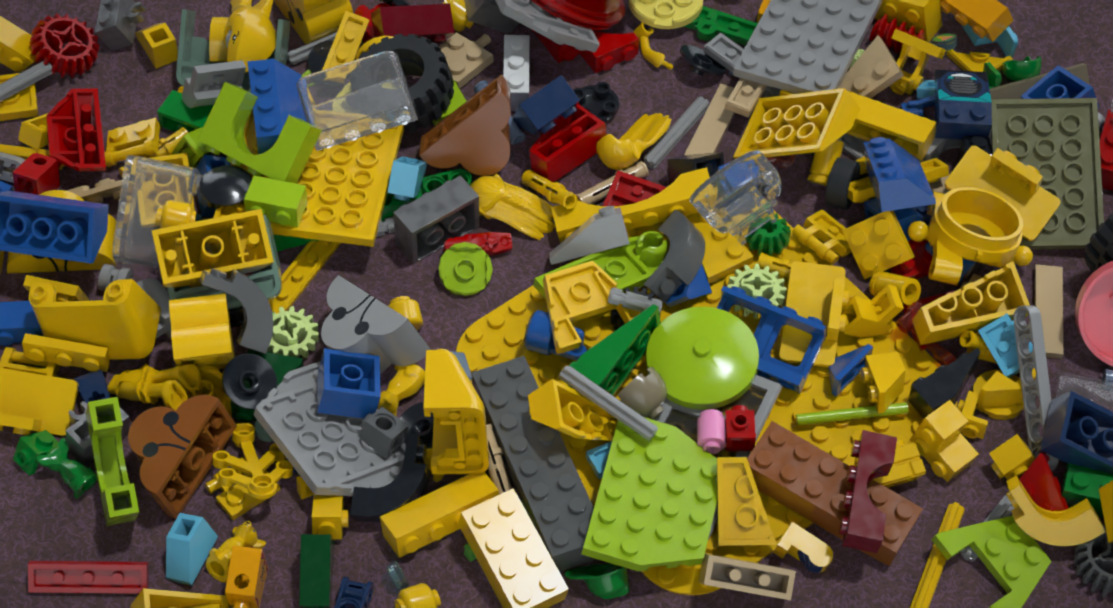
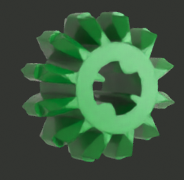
M765 212L763 217L755 214L753 220L748 222L745 240L749 244L750 251L757 250L758 256H760L761 252L772 256L773 252L780 255L783 249H787L791 230L787 226L786 219H778L777 213L774 216H769Z

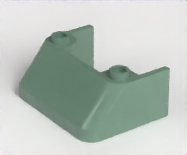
M182 9L176 70V78L182 86H184L186 78L192 77L194 66L224 63L221 61H209V41L202 37H194L196 11ZM278 19L276 48L268 59H275L286 65L291 21ZM249 72L244 74L242 88L251 93Z
M263 215L274 263L267 268L246 276L262 290L267 300H271L280 294L282 280L280 261L271 222L266 215ZM189 285L168 288L170 300L225 293L205 285L190 288ZM226 293L228 310L242 307L236 297Z

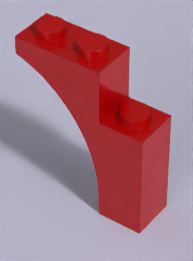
M532 30L558 63L564 60H573L580 54L595 73L602 70L608 71L615 64L624 60L631 61L638 55L639 38L635 33L610 34L592 30L600 45L596 52H591L588 50L580 51L574 46L567 44L559 45Z

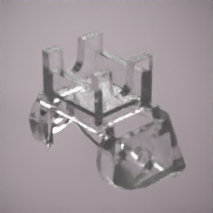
M754 150L738 157L712 175L695 190L689 201L715 230L722 234L729 232L732 236L735 235L739 243L744 245L747 236L768 221L772 224L777 221L773 207L777 205L775 199L781 193L782 183L774 166L759 150ZM759 179L766 186L764 190L768 201L755 187Z

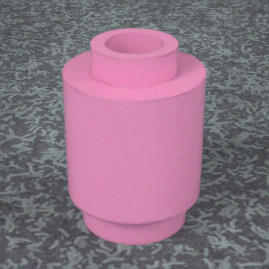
M714 409L702 411L697 420V445L703 447V451L707 450L710 454H717L726 447V420L722 412Z

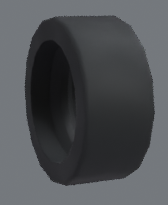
M841 157L835 160L826 186L825 203L827 206L843 210L849 209L852 201L847 198L850 182L859 180V162Z

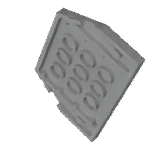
M496 0L503 15L514 19L559 45L567 44L574 46L580 51L588 50L591 52H596L600 45L591 28L567 23L561 18L548 13L531 0Z
M320 361L289 371L283 377V381L277 386V389L273 388L268 393V397L256 406L254 416L315 495L353 496L354 487L379 488L386 486L399 475L402 469L405 443L386 459L365 442L360 441L363 429L361 428V423L364 419L317 413V385Z

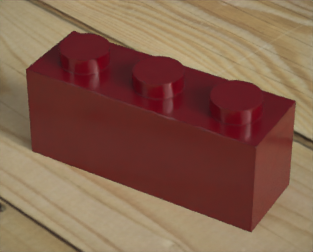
M450 3L379 7L371 13L374 38L380 36L395 37L396 34H403V36L414 34L418 35L419 39L422 36L438 44L446 42V39L455 33Z

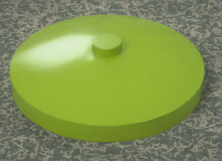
M691 307L675 312L665 318L654 329L648 341L646 350L647 369L653 367L665 381L667 388L666 398L686 408L699 410L715 409L734 402L750 388L758 371L759 350L752 331L738 317L718 308Z

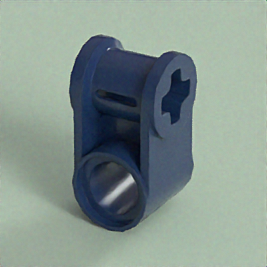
M101 369L74 378L79 385L78 392L81 402L83 401L88 404L91 401L110 398Z
M344 576L340 584L335 608H368L373 594L374 583L371 581L367 583L350 581L349 577Z

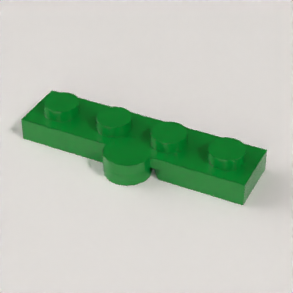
M703 6L699 16L684 27L696 30L697 37L704 41H710L719 33H722L733 42L746 46L758 23Z

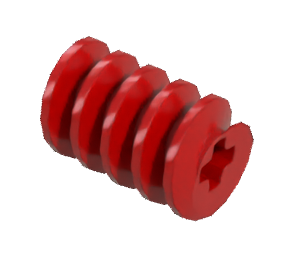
M885 14L876 22L869 37V41L872 42L879 35L889 50L894 47L895 53H900L903 43L892 39L895 29L926 41L924 38L925 30L921 29L916 35L914 25L907 31L906 22L903 21L898 27L897 18H894L890 23L888 22V14Z

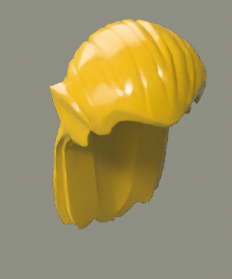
M661 113L649 116L644 114L619 140L612 134H607L596 144L599 158L610 169L625 170L638 162L644 150L652 146L669 129L672 119L669 118V115L663 116Z
M498 174L480 177L470 185L479 196V216L483 215L489 220L495 218L537 240H541L544 237L543 233H550L555 228V224L552 221L554 219L552 206L546 200L523 188L504 182Z

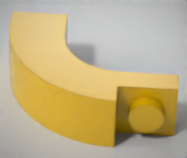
M1017 476L1006 481L1009 492L1006 495L1014 507L1011 510L1014 520L1032 538L1055 546H1073L1088 542L1106 532L1102 521L1087 498L1069 509L1049 511L1039 507L1031 499Z

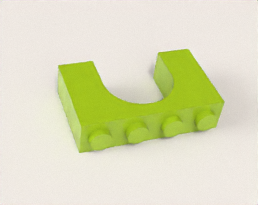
M224 82L197 140L205 143V149L216 155H220L222 152L227 155L226 160L239 167L241 164L248 166L247 172L255 176L262 177L265 175L270 179L297 184L322 130L302 119L289 115L272 148L262 154L254 155L245 143L244 128L258 97L236 85Z
M118 397L88 402L85 415L106 526L136 521L139 508L134 483L130 484L124 459L121 437L123 423Z

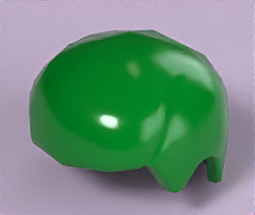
M1027 56L1023 61L1008 60L1002 64L1003 75L1011 82L1038 76L1041 72V56H1037L1035 60H1031L1030 56Z

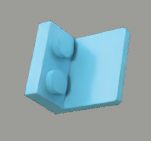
M1005 314L978 331L1003 374L1011 378L1019 373L1020 369L1014 320L1012 321L1009 315ZM1030 341L1029 351L1032 352L1033 344Z

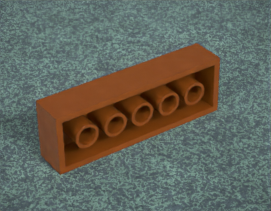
M771 421L747 458L758 491L843 540L844 535L839 534L842 517L847 516V509L843 508V501L846 491L851 489V483L847 482L850 466ZM872 480L867 484L868 496L873 505L886 514L883 542L877 553L860 551L890 566L915 526L923 508Z

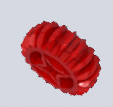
M56 13L53 18L47 15L44 21L40 20L32 30V37L29 41L31 55L35 56V63L43 61L45 66L50 63L52 66L51 71L53 72L51 75L57 72L60 73L62 78L66 74L71 78L76 73L82 76L85 70L89 71L97 60L99 52L98 36L93 35V28H86V21L78 22L77 16L71 19L68 14L61 17Z

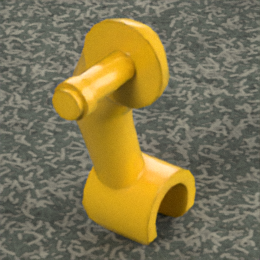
M642 22L633 33L639 38L643 57L655 67L663 65L667 69H672L673 65L664 60V54L651 50L648 37L654 30L651 27L646 30Z

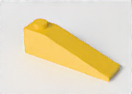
M551 379L528 395L531 419L576 439L612 441L618 419L575 389Z

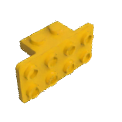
M971 146L945 181V187L948 190L959 187H975L993 192L1009 201L1022 216V237L1028 241H1034L1061 203L1058 197L1040 187L1043 176L1040 175V172L1035 167L1024 165L1017 160L1014 154L1009 151H1002L999 148L991 156L979 147Z
M794 261L791 264L786 307L794 309L798 313L797 315L804 318L809 316L815 317L826 326L827 335L813 366L829 368V366L835 363L839 331H845L846 315H841L842 306H848L849 290H844L846 271L843 267ZM784 325L779 354L780 360L801 364L812 340V335L790 325Z
M0 368V431H3V426L14 427L13 433L30 435L31 430L37 432L47 430L50 434L66 436L65 430L70 428L72 424L69 419V411H74L79 387L78 382L59 377Z

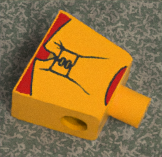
M233 545L225 589L229 606H232V608L260 607L268 572V565L262 549Z

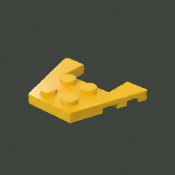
M594 261L544 276L543 286L557 354L577 349L582 343L572 322L617 309L626 324L641 313L622 307L620 303L618 306L608 303L609 292L611 288H617L618 283Z

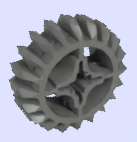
M1107 532L1088 542L1076 545L1073 566L1077 567L1076 576H1083L1082 585L1091 582V592L1093 593L1099 588L1102 590L1103 598L1107 596L1108 592H1112L1113 596V542L1108 543ZM1101 547V554L1093 558L1092 551Z

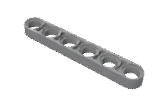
M1029 305L1019 306L1015 310L1014 328L1028 444L1030 451L1037 458L1040 453H1043L1040 450L1043 436L1041 437L1039 434V425H1042L1044 434L1051 403V392L1041 313L1036 306ZM1026 312L1029 313V324H1028V325L1026 324V320H1025ZM1030 339H1031V341H1032V343H1033V350H1032V352L1029 351V341H1030ZM1033 368H1035V370H1036V380H1035V381L1033 380V377H1032V370H1033ZM1036 396H1038L1040 400V406L1038 409L1035 404ZM1047 454L1050 459L1048 461L1051 471L1055 470L1058 465V459Z

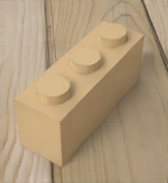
M705 554L698 582L703 585L791 600L796 571Z

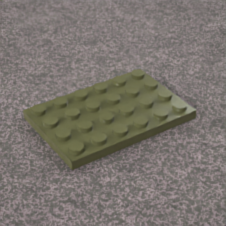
M1097 98L991 99L992 155L999 148L1002 151H1009L1014 154L1017 160L1024 165L1035 167L1040 172V175L1043 176L1040 187L1055 195L1061 201L1060 206L1034 241H1028L1022 237L1020 246H1027L1031 250L1085 249L1086 245L1090 243L1092 234L1096 233L1098 226L1102 222L1104 223Z

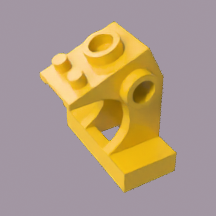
M895 29L892 39L903 43L896 63L904 76L891 84L890 89L899 95L904 93L911 95L914 90L917 91V88L924 80L922 73L930 55L943 59L946 50ZM908 56L919 61L913 74L902 70Z

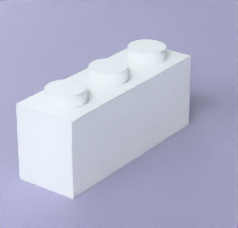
M504 35L503 77L510 86L511 111H516L519 104L529 98L530 35Z

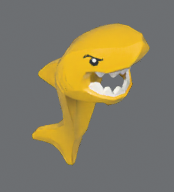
M252 0L230 1L232 14L229 16L224 30V46L228 50L227 61L243 60L246 66L245 73L249 72L247 61L266 60L276 48L277 33L269 19L273 0H261L253 7H251Z

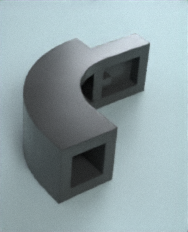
M674 210L658 229L670 241L667 256L644 283L664 303L667 302L682 283L687 286L691 283L700 269L705 254V240L702 233L677 210Z
M211 268L210 272L203 270L199 279L202 285L233 295L240 301L243 307L244 319L236 341L241 346L266 354L273 333V315L265 294L248 276L235 269L232 270L229 279L226 278L227 273L213 268Z

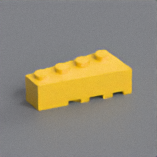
M882 0V4L874 17L879 20L885 14H888L889 23L894 18H897V26L899 27L904 21L906 22L907 31L914 25L916 35L923 29L925 30L924 38L926 42H930L942 27L940 0Z
M1012 261L1003 268L992 271L983 278L973 283L970 282L953 293L950 292L921 307L912 319L920 344L924 345L960 337L965 330L979 333L978 330L1005 314H1008L1013 321L1014 312L1017 307L1029 306L1030 304L1014 261Z

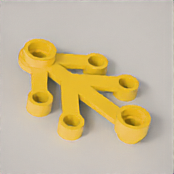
M238 423L232 433V440L237 447L242 449L246 461L231 456L226 451L215 452L213 454V466L221 469L219 471V483L223 486H232L234 484L248 488V493L252 497L266 500L276 494V483L281 478L285 479L293 475V466L288 460H284L286 457L276 443L270 445L269 451L258 460L252 444L255 440V427L249 423ZM274 461H278L276 468L271 473H263ZM232 468L248 473L252 478L238 474Z

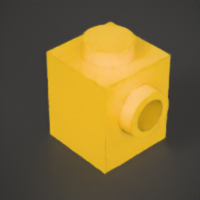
M1018 434L989 453L994 460L991 467L1000 479L1004 476L1008 480L1014 476L1020 479L1036 459Z
M314 495L312 508L313 534H331L333 539H342L343 528H348L349 511L344 510L343 496Z

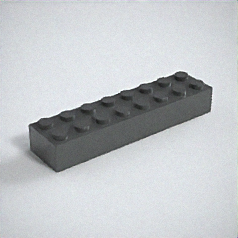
M525 356L471 372L472 385L485 406L486 424L492 425L498 447L503 450L504 454L501 456L510 479L557 569L561 572L596 560L581 554L594 507L559 431L531 419L528 395L539 387Z

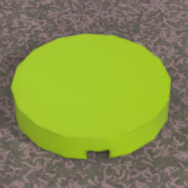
M468 242L454 244L446 250L440 258L438 267L439 278L444 287L454 295L460 296L475 295L484 290L490 282L493 270L488 254L478 245Z

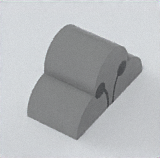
M339 275L331 283L327 291V303L332 312L325 319L321 329L322 340L329 349L380 356V374L391 363L398 366H408L417 363L426 356V350H431L406 317Z

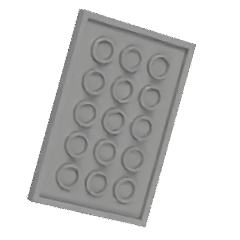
M771 0L734 66L733 76L796 94L838 89L882 4V0Z

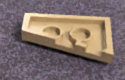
M879 35L848 70L839 88H845L847 91L871 99L904 76Z
M130 171L122 174L123 179L119 181L107 178L100 180L94 185L95 188L92 189L89 186H80L67 191L77 194L84 201L103 203V198L113 196L114 199H122L130 196L129 192L134 191V181Z

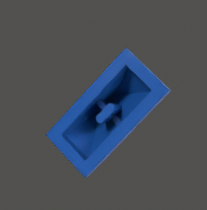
M702 264L688 286L682 283L667 300L666 305L672 307L712 293Z
M867 344L835 358V363L828 368L831 392L834 396L837 397L861 372V368L865 367V356L872 355L873 346Z

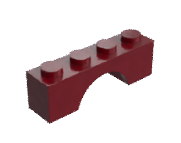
M863 430L859 440L854 439L850 456L855 457L854 465H850L847 475V482L851 483V489L846 491L843 501V508L847 509V516L842 517L839 534L844 535L842 546L873 553L878 552L883 542L886 514L877 509L871 502L867 493V484L875 478L888 476L894 463L897 437Z

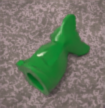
M62 438L56 448L48 451L46 455L37 456L36 461L54 472L58 471L62 480L74 491V496L78 499L86 490L95 485L97 474L90 467L86 468L81 463L68 459L69 444L66 439Z

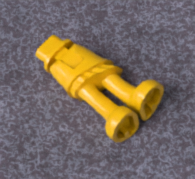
M182 364L161 371L145 366L142 369L126 370L121 374L114 375L107 386V390L110 394H115L119 398L140 401L144 404H155L158 402V397L163 399L166 407L176 410L188 399L185 390L193 391L200 386L201 374L194 364Z

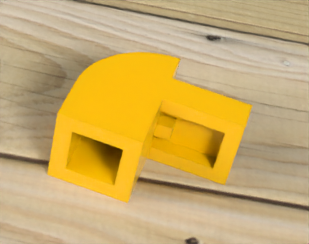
M212 17L209 35V61L228 62V50L224 46V30L229 17Z
M888 284L872 300L857 296L850 299L848 306H843L841 315H846L844 334L865 338L878 336L891 330L894 327L892 319L904 309L897 287Z

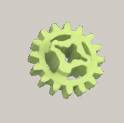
M755 264L754 269L744 265V272L736 269L735 276L729 277L727 285L728 288L732 286L739 287L747 292L746 295L757 298V296L764 297L770 300L772 305L776 307L784 305L787 290L784 287L785 280L778 279V271L770 273L769 266L762 270L759 264ZM739 305L734 306V311L744 310V317L749 313H753L754 319H757L759 316L757 312Z
M291 306L289 311L279 307L278 314L272 311L273 333L267 352L297 358L299 355L307 358L309 350L315 351L316 342L319 341L318 324L313 323L312 314L305 317V310L301 309L298 313L294 312V306Z

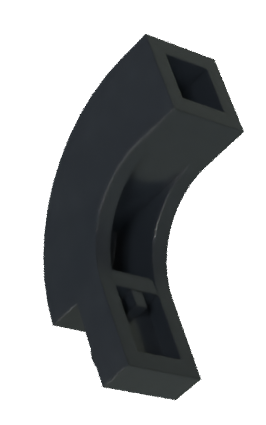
M407 434L403 466L399 475L391 483L379 488L354 487L350 515L355 521L381 522L380 516L422 496L428 485L431 470L427 464H421V461L425 462L427 446L423 444L424 442L419 435Z

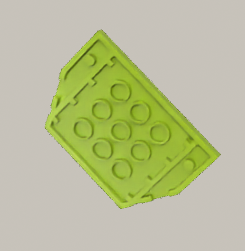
M645 418L658 428L654 437L651 440H647L618 420L581 554L635 571H646L649 567L666 565V568H674L679 565H701L718 500L717 458L707 450L703 451V447L697 445L694 440L676 426Z

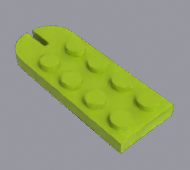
M644 232L640 236L630 237V244L590 254L534 278L533 286L546 299L543 286L545 275L594 261L618 283V289L623 290L622 292L624 293V289L629 288L631 292L633 287L641 288L645 286L644 283L663 262L668 253V240L663 241L664 236L659 232Z

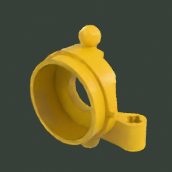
M959 187L950 190L946 194L933 191L936 204L927 205V214L932 216L929 225L927 226L922 221H915L908 227L907 232L911 240L915 242L928 240L930 247H933V257L929 268V279L957 285L962 273V259L999 268L1012 261L1018 266H1026L1033 259L1031 249L1027 246H1020L1023 229L1021 214L1009 201L988 190L975 187Z

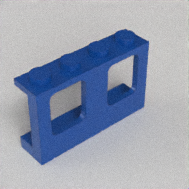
M723 286L721 290L722 298L717 306L718 309L729 312L733 305H739L761 315L760 322L754 333L759 350L757 375L801 393L826 338V326L815 317L809 316L804 318L797 315L798 313L792 308L783 306L781 309L772 305L770 300L764 297L757 296V298L748 296L746 295L747 292L739 287L732 286L728 288ZM784 325H790L812 335V340L799 366H792L770 356L771 350Z

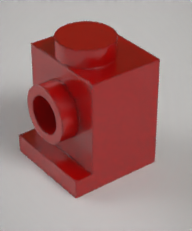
M744 405L733 406L731 410L725 411V450L752 451L756 442L754 410H748Z

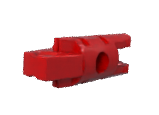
M500 232L464 234L461 237L445 240L443 252H445L454 244L468 242L481 247L488 256L512 251L511 233Z

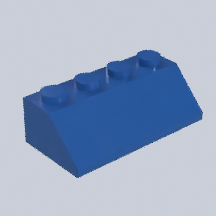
M275 59L247 61L251 93L258 97L253 107L258 154L268 151L276 143L289 115L308 122L301 74Z
M877 137L869 142H863L866 172L881 212L936 204L935 197L918 158L890 138Z
M15 191L0 192V250L90 264L94 263L107 233L109 205Z

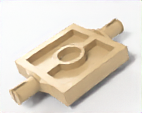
M456 32L439 46L441 52L446 57L451 75L459 89L494 62L493 54L483 49L487 44L491 43L488 35L483 34L478 40L470 41Z

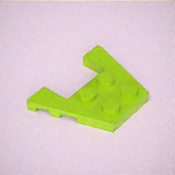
M1013 515L940 532L931 539L947 561L968 546L973 549L1007 593V595L989 608H1022L1051 563L1049 557L1034 538L1018 526Z

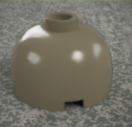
M649 367L647 369L650 372L649 375L644 377L642 373L639 374L618 393V397L622 403L641 416L654 420L664 411L662 404L667 397V388L661 375L653 367Z

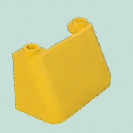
M119 279L111 282L106 287L103 300L57 302V292L50 283H31L29 302L44 337L108 348L109 360L141 359L152 352L161 307L133 279Z
M447 349L426 350L424 416L431 417V413L434 416L431 457L432 474H478L485 472L489 467L485 406L452 352Z

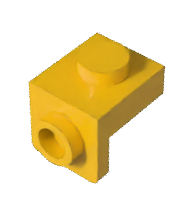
M972 391L968 392L965 401H959L957 407L969 421L961 432L968 438L978 437L984 439L988 421L973 416L980 394Z

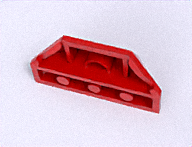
M98 88L71 89L66 94V97L59 101L46 115L49 157L55 158L59 163L77 171H106Z

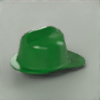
M596 563L576 567L566 571L564 574L569 579H584L590 591L603 599H612L626 595L630 589L627 568L612 563Z

